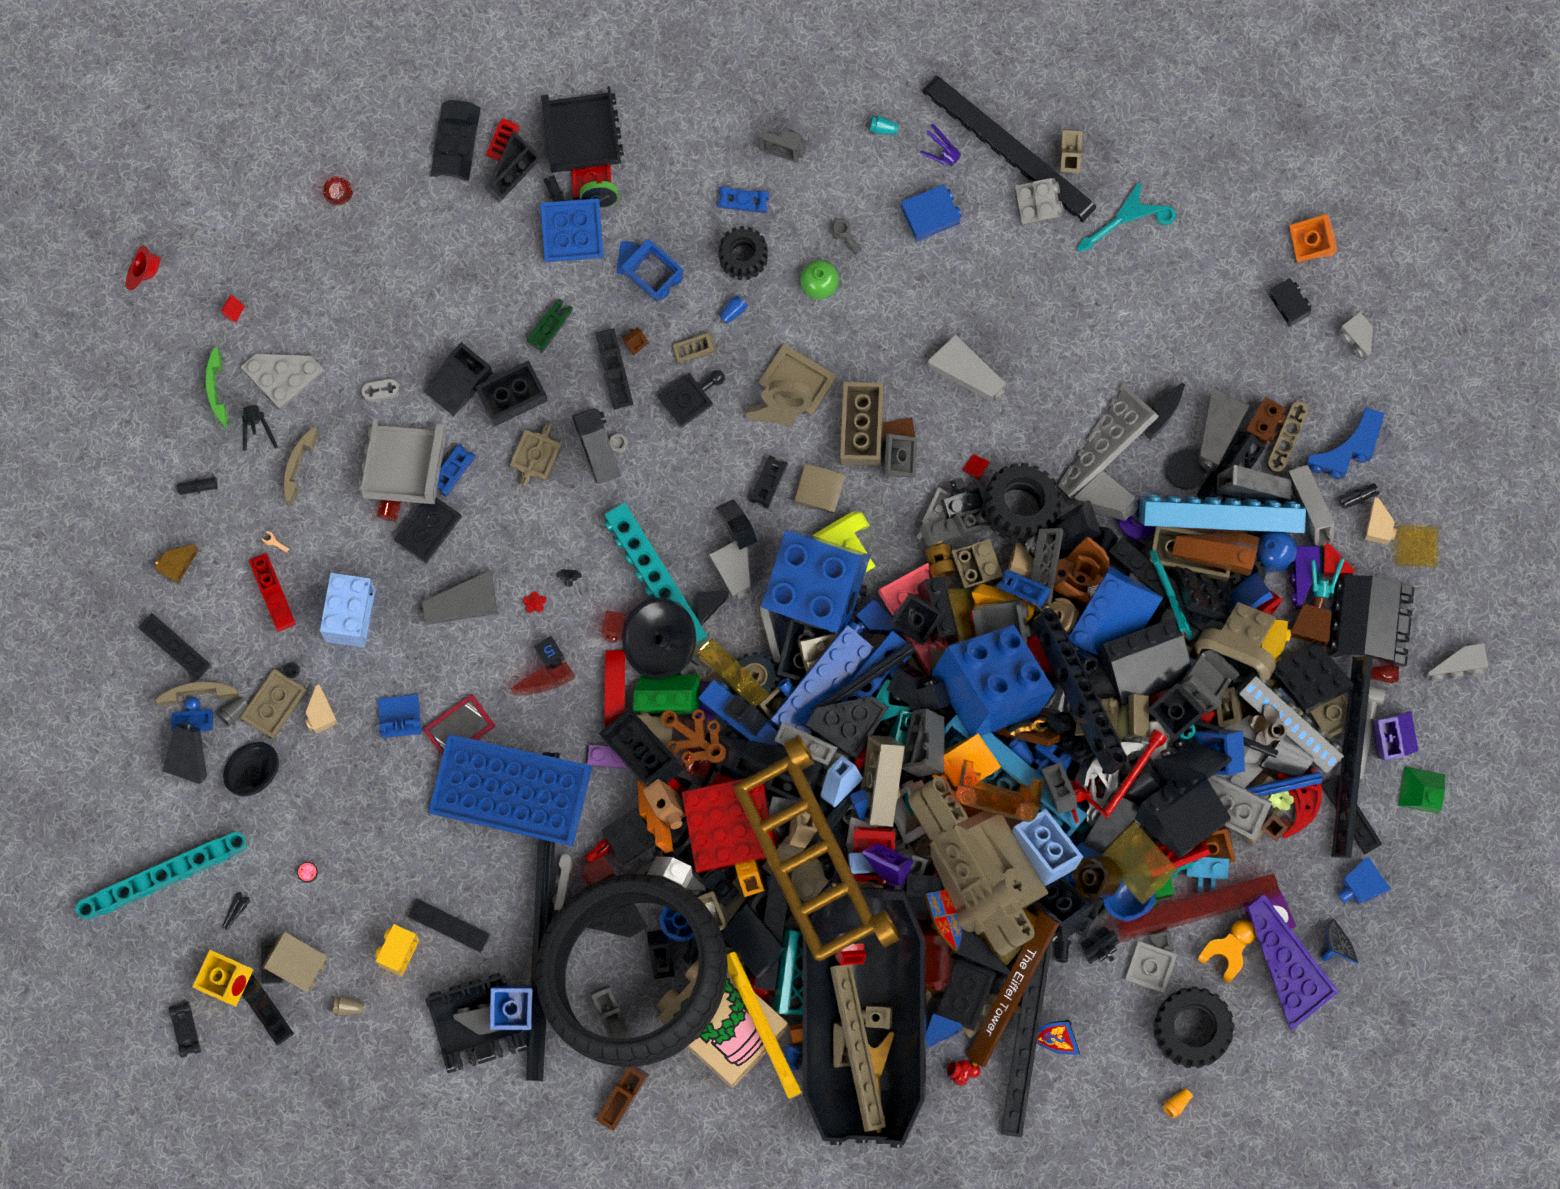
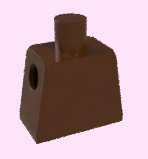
M1314 596L1311 605L1303 604L1292 627L1290 637L1311 643L1318 642L1322 646H1327L1330 636L1331 611L1323 609L1324 598Z

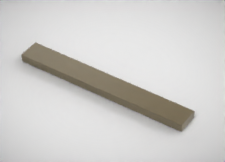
M852 965L830 967L864 1130L866 1132L885 1128L884 1115Z

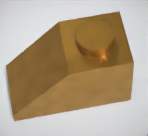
M192 544L165 551L163 556L160 555L155 563V570L162 576L179 584L199 552L197 546Z

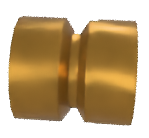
M940 544L925 550L927 562L931 563L929 566L931 578L947 577L957 572L954 561L950 559L952 552L949 544Z

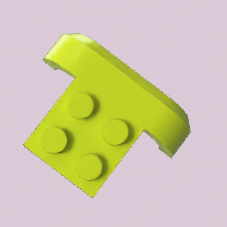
M853 511L813 534V536L867 553L855 533L868 528L870 524L862 512ZM871 558L866 573L875 568Z

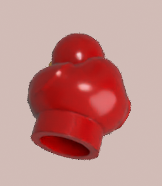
M961 1059L957 1062L951 1061L946 1073L948 1077H951L954 1084L964 1086L967 1084L969 1077H978L981 1069L974 1061L970 1064L969 1061Z

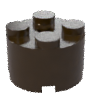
M1107 856L1082 859L1077 869L1073 871V879L1076 880L1077 885L1075 888L1085 898L1112 897L1118 890L1123 876L1122 869L1118 867L1112 858Z

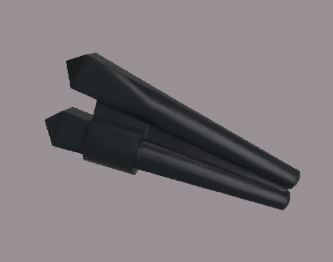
M241 892L236 893L222 925V928H225V930L229 929L250 902L249 897H244L241 901Z

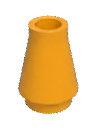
M1183 1088L1180 1092L1164 1101L1165 1104L1162 1108L1171 1118L1180 1116L1193 1095L1188 1089Z

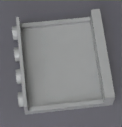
M373 419V425L368 430L370 441L365 446L367 458L362 463V473L364 475L363 479L360 478L359 490L362 491L363 498L435 504L446 440L445 426L436 424L435 430L378 426L377 420Z

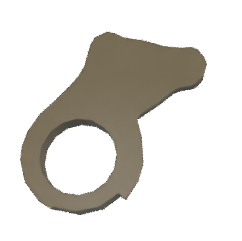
M773 381L761 394L764 402L748 407L745 417L752 420L788 426L793 425L795 417L811 407L813 399L812 390L797 381ZM776 392H792L801 396V398L796 399L795 396L786 398Z

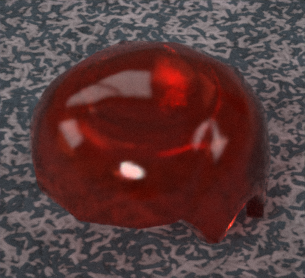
M336 176L328 179L322 189L325 200L335 206L348 203L354 192L349 181Z

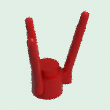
M1078 781L1070 783L1077 802H1082L1086 799L1107 819L1110 818L1109 814H1106L1105 810L1089 797L1092 795L1091 792ZM1072 809L1071 812L1075 823H1079L1076 810Z

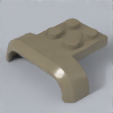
M1238 602L1222 630L1205 629L1195 643L1194 649L1198 655L1202 649H1211L1254 667L1259 672L1261 681L1268 680L1275 670L1276 662L1273 656L1262 648L1261 645L1273 626L1275 617Z

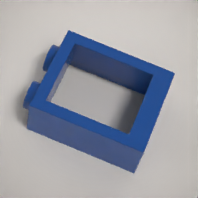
M649 239L621 266L622 272L656 302L660 299H665L670 293L669 289L673 285L677 286L683 280L684 275L683 268ZM651 253L674 272L657 292L633 273Z

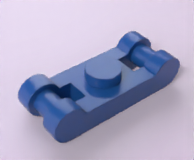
M729 187L719 188L720 200L717 201L718 208L767 213L768 206L766 203L769 200V192L730 189ZM728 196L734 197L733 202L727 201ZM753 199H759V204H753Z
M460 444L440 469L437 488L446 497L476 458L475 454L472 452L468 453ZM458 457H462L464 459L462 463L457 461ZM444 477L449 480L447 484L441 482Z

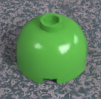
M826 260L811 261L801 272L800 285L802 290L812 299L822 300L832 296L839 285V276L836 268Z

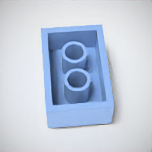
M1046 809L1014 826L1012 830L1044 886L1077 869L1083 858L1079 850Z

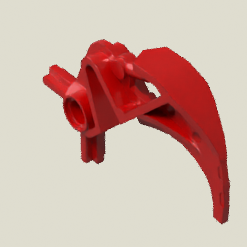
M1311 765L1307 769L1309 774L1316 772ZM1277 773L1275 779L1279 781L1291 777L1286 773ZM1321 783L1288 791L1289 795L1294 798L1296 818L1293 826L1282 834L1284 839L1301 831L1310 822L1312 823L1316 817L1322 800ZM1306 805L1309 806V810L1305 809Z

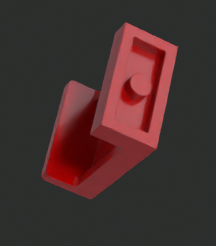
M854 826L853 853L863 852V850L877 842L895 851L896 828ZM876 872L853 874L856 882L866 883L868 880H877V883L887 884L886 880L880 878Z

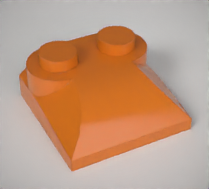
M1327 214L1289 225L1298 263L1319 257L1328 258L1337 253L1333 226Z

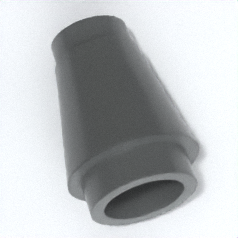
M239 697L220 709L221 712L218 716L227 726L235 724L248 706V703L242 697Z

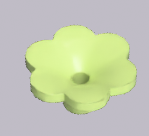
M1288 791L1271 794L1268 798L1272 802L1273 809L1278 807L1280 810H1289L1294 802V798L1289 795Z

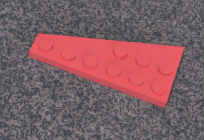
M928 563L878 590L892 616L909 593L921 599L918 585L925 579L930 578ZM903 634L907 642H911L916 649L914 653L930 677V650H946L949 646L948 641L932 643L929 636L924 645Z

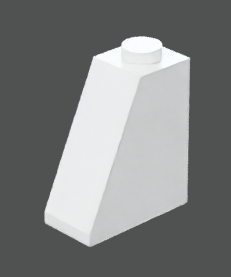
M656 856L647 875H654L673 881L684 888H687L693 876L691 866L673 857Z

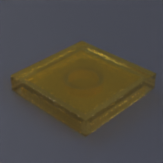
M1398 526L1397 566L1437 568L1438 527Z

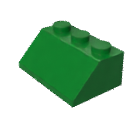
M675 675L664 679L641 676L634 690L633 711L638 715L639 713H648L651 716L662 715L668 710L674 711L676 715H692L699 708L700 675Z

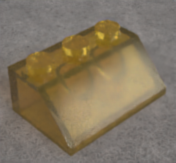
M947 589L958 632L955 636L957 643L975 638V625L970 616L975 602L970 589Z

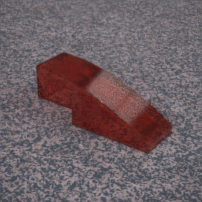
M564 662L550 672L544 666L510 689L514 696L539 694L561 687L576 678L568 664Z

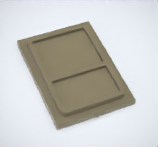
M783 344L760 379L759 384L766 388L771 382L776 380H792L803 383L813 393L811 407L805 412L813 415L829 389H831L837 375ZM776 392L786 398L795 396L796 399L801 398V396L792 392Z

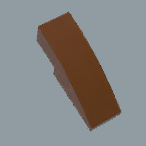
M637 1066L628 1067L596 1120L614 1131L641 1090L649 1074Z

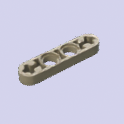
M1295 402L1290 408L1268 460L1267 466L1272 473H1281L1285 469L1308 414V407L1303 402ZM1301 407L1304 414L1301 413L1298 420H1294L1296 414L1294 409ZM1289 424L1295 425L1297 432L1294 434L1288 433L1286 426ZM1287 442L1290 447L1289 450L1281 451L1278 446L1279 443ZM1278 455H1281L1280 465L1282 467L1274 468V464L1271 462H1275Z

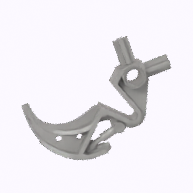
M1120 742L1126 756L1134 751L1145 750L1148 744L1139 742ZM1093 754L1090 758L1091 764L1089 768H1084L1081 785L1087 789L1089 779H1091L1090 792L1092 795L1090 797L1103 808L1112 791L1117 792L1118 771L1114 774L1102 773L1103 769L1095 754ZM1097 776L1100 777L1106 787L1102 798L1097 797L1095 778ZM1088 802L1090 806L1086 811L1088 815L1086 820L1092 826L1097 818L1095 816L1099 811ZM1139 828L1133 839L1142 841L1143 828Z

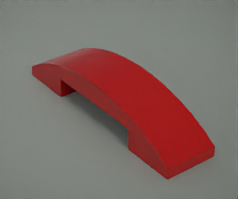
M606 650L605 728L625 712L626 654L624 650Z

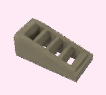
M709 332L672 344L677 363L717 353L713 335ZM705 340H707L709 346L707 349H705L704 345ZM698 342L700 344L701 351L697 350L696 343ZM690 344L693 350L692 354H690L688 345ZM680 347H684L686 356L682 357Z
M842 1022L834 1023V1067L851 1066Z

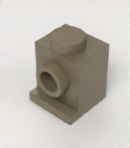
M868 1004L866 1010H862L865 1027L885 1029L892 1027L893 1006ZM873 1014L879 1015V1021L873 1020Z

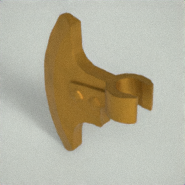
M1040 717L1035 722H1030V719L1016 723L1009 728L1008 734L1015 736L1017 733L1033 729L1040 733L1044 732L1048 727H1040L1039 722L1044 723L1047 719Z

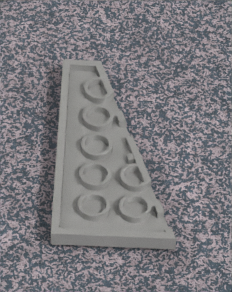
M1124 384L1120 387L1121 392L1118 397L1113 398L1111 401V408L1108 413L1101 417L1088 437V444L1085 449H1081L1078 453L1079 458L1076 463L1069 467L1058 484L1059 488L1071 499L1084 489L1159 417Z

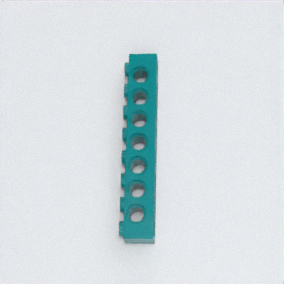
M626 503L604 514L606 519L604 525L609 532H614L616 536L614 541L619 549L624 548L627 553L624 557L629 565L633 564L636 571L634 573L638 580L645 582L647 587L644 589L649 598H661L659 594L662 591H668L670 596L666 599L676 601L690 614L696 629V646L707 641L708 635ZM621 525L629 527L626 532H620L618 529ZM633 541L639 543V546L635 549L629 547V544ZM648 558L650 561L647 565H641L639 560ZM656 574L660 576V579L657 582H651L649 577Z

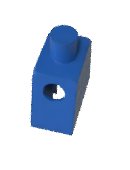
M1367 857L1342 880L1346 888L1337 894L1344 904L1354 898L1356 903L1360 905L1387 893L1391 888L1370 858Z

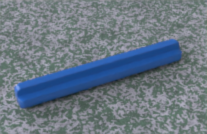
M1314 772L1244 789L1262 797L1322 783L1323 779L1320 772Z

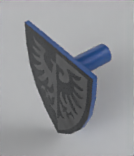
M1333 918L1326 927V940L1329 949L1321 954L1322 960L1327 961L1334 955H1338L1358 964V959L1350 940Z

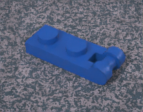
M1007 569L1003 574L1002 582H999L997 585L999 590L1039 607H1042L1051 591L1048 587Z

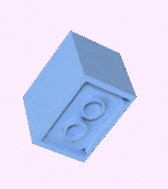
M336 573L330 574L320 632L325 642L365 648L376 591L370 578Z

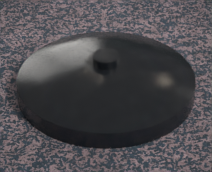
M666 598L645 600L638 604L626 619L622 633L623 650L630 665L641 675L653 679L673 677L689 664L696 647L694 622L688 611L676 601Z

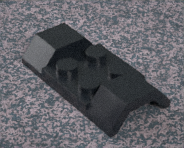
M456 100L442 103L433 153L431 177L444 175L469 181L480 107L471 102Z

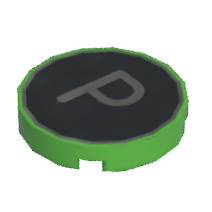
M592 181L581 188L580 200L599 198L600 207H610L618 202V188L607 181H602V184Z

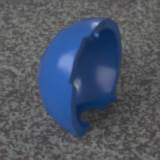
M1123 870L1118 890L1112 897L1103 898L1105 908L1111 916L1121 921H1132L1142 917L1152 909L1155 903L1156 895L1153 882L1146 874L1138 870Z

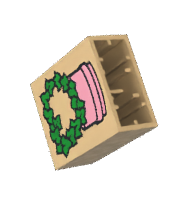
M699 959L684 975L690 981L688 986L680 994L675 989H670L658 1002L656 1007L663 1012L658 1017L662 1025L668 1023L682 1009L690 997L696 983ZM728 971L724 995L715 1016L702 1034L687 1048L733 1089L767 1051ZM756 995L776 1040H778L788 1029V1023Z

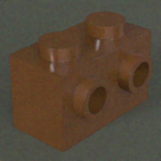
M1265 397L1247 427L1246 432L1252 433L1264 446H1266L1268 441L1272 443L1277 434L1274 431L1276 426H1281L1286 418L1284 414L1286 408Z

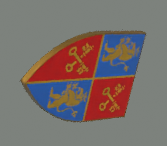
M947 890L925 893L924 897L933 921L931 927L937 930L940 937L950 948L957 951L961 942L962 928L957 922L956 910Z

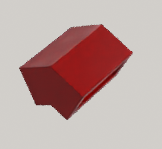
M853 943L835 953L839 965L864 964L866 958L864 943Z

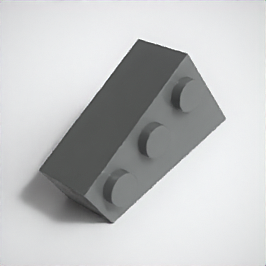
M926 708L913 711L905 742L902 770L917 777L944 773L943 716Z

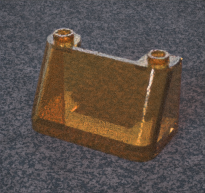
M966 759L963 760L955 787V795L959 803L1024 822H1030L1036 818L1040 807L1044 781L1034 778L1033 782L1028 786L1021 784L1019 792L979 782L981 773L974 771V762Z

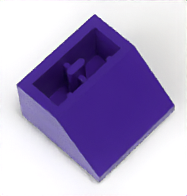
M1411 711L1371 719L1379 759L1390 760L1419 751Z

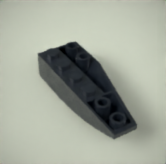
M707 733L705 740L711 744L710 733ZM719 735V744H722L726 749V756L719 763L745 778L789 756L783 746ZM714 752L713 756H717L720 752ZM814 759L813 765L802 770L812 792L824 765ZM788 770L764 783L765 788L795 802L802 800Z

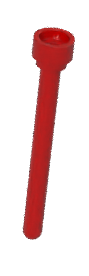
M1157 730L1152 731L1149 736L1148 746L1106 806V814H1112L1154 750L1163 746L1166 742L1167 737Z

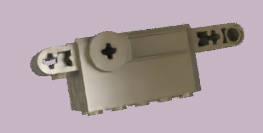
M940 776L933 778L910 794L908 798L909 804L931 840L930 855L942 884L954 905L956 919L960 927L968 932L975 931L977 935L985 932L995 951L1003 956L1031 940L1035 934L1034 928L1023 909L1047 895L1048 891L1001 812L988 808L968 818L950 785Z

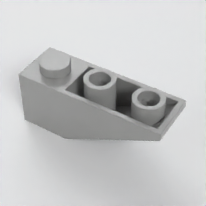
M1485 645L1464 646L1428 672L1426 680L1432 679V682L1444 680V677L1451 676L1452 679H1458L1468 673H1471L1472 676L1484 674V671L1489 667Z

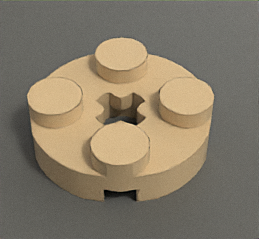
M1057 598L1051 606H1044L1042 610L1050 608L1056 612L1058 617L1061 615L1059 620L1069 636L1077 622L1079 611L1068 599Z

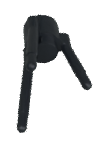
M257 405L243 408V451L247 450L248 425H251L252 434L256 435L255 425L260 422L259 420H261L274 448L277 449L278 445L265 420L264 413L259 411Z

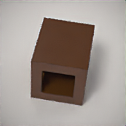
M1275 807L1265 818L1261 830L1276 842L1289 828L1292 819L1278 807Z

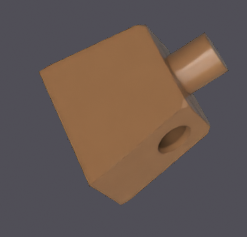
M657 779L642 790L659 819L668 824L672 829L682 826L681 819L686 816L678 792L660 779Z

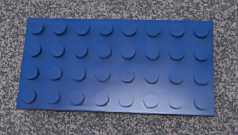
M448 734L428 813L573 847L593 766Z

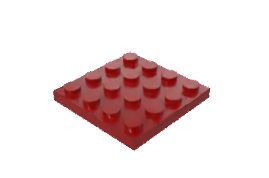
M744 779L682 792L697 873L766 858L734 791V786ZM763 783L748 791L762 821L770 817ZM771 830L768 834L775 846L773 830Z

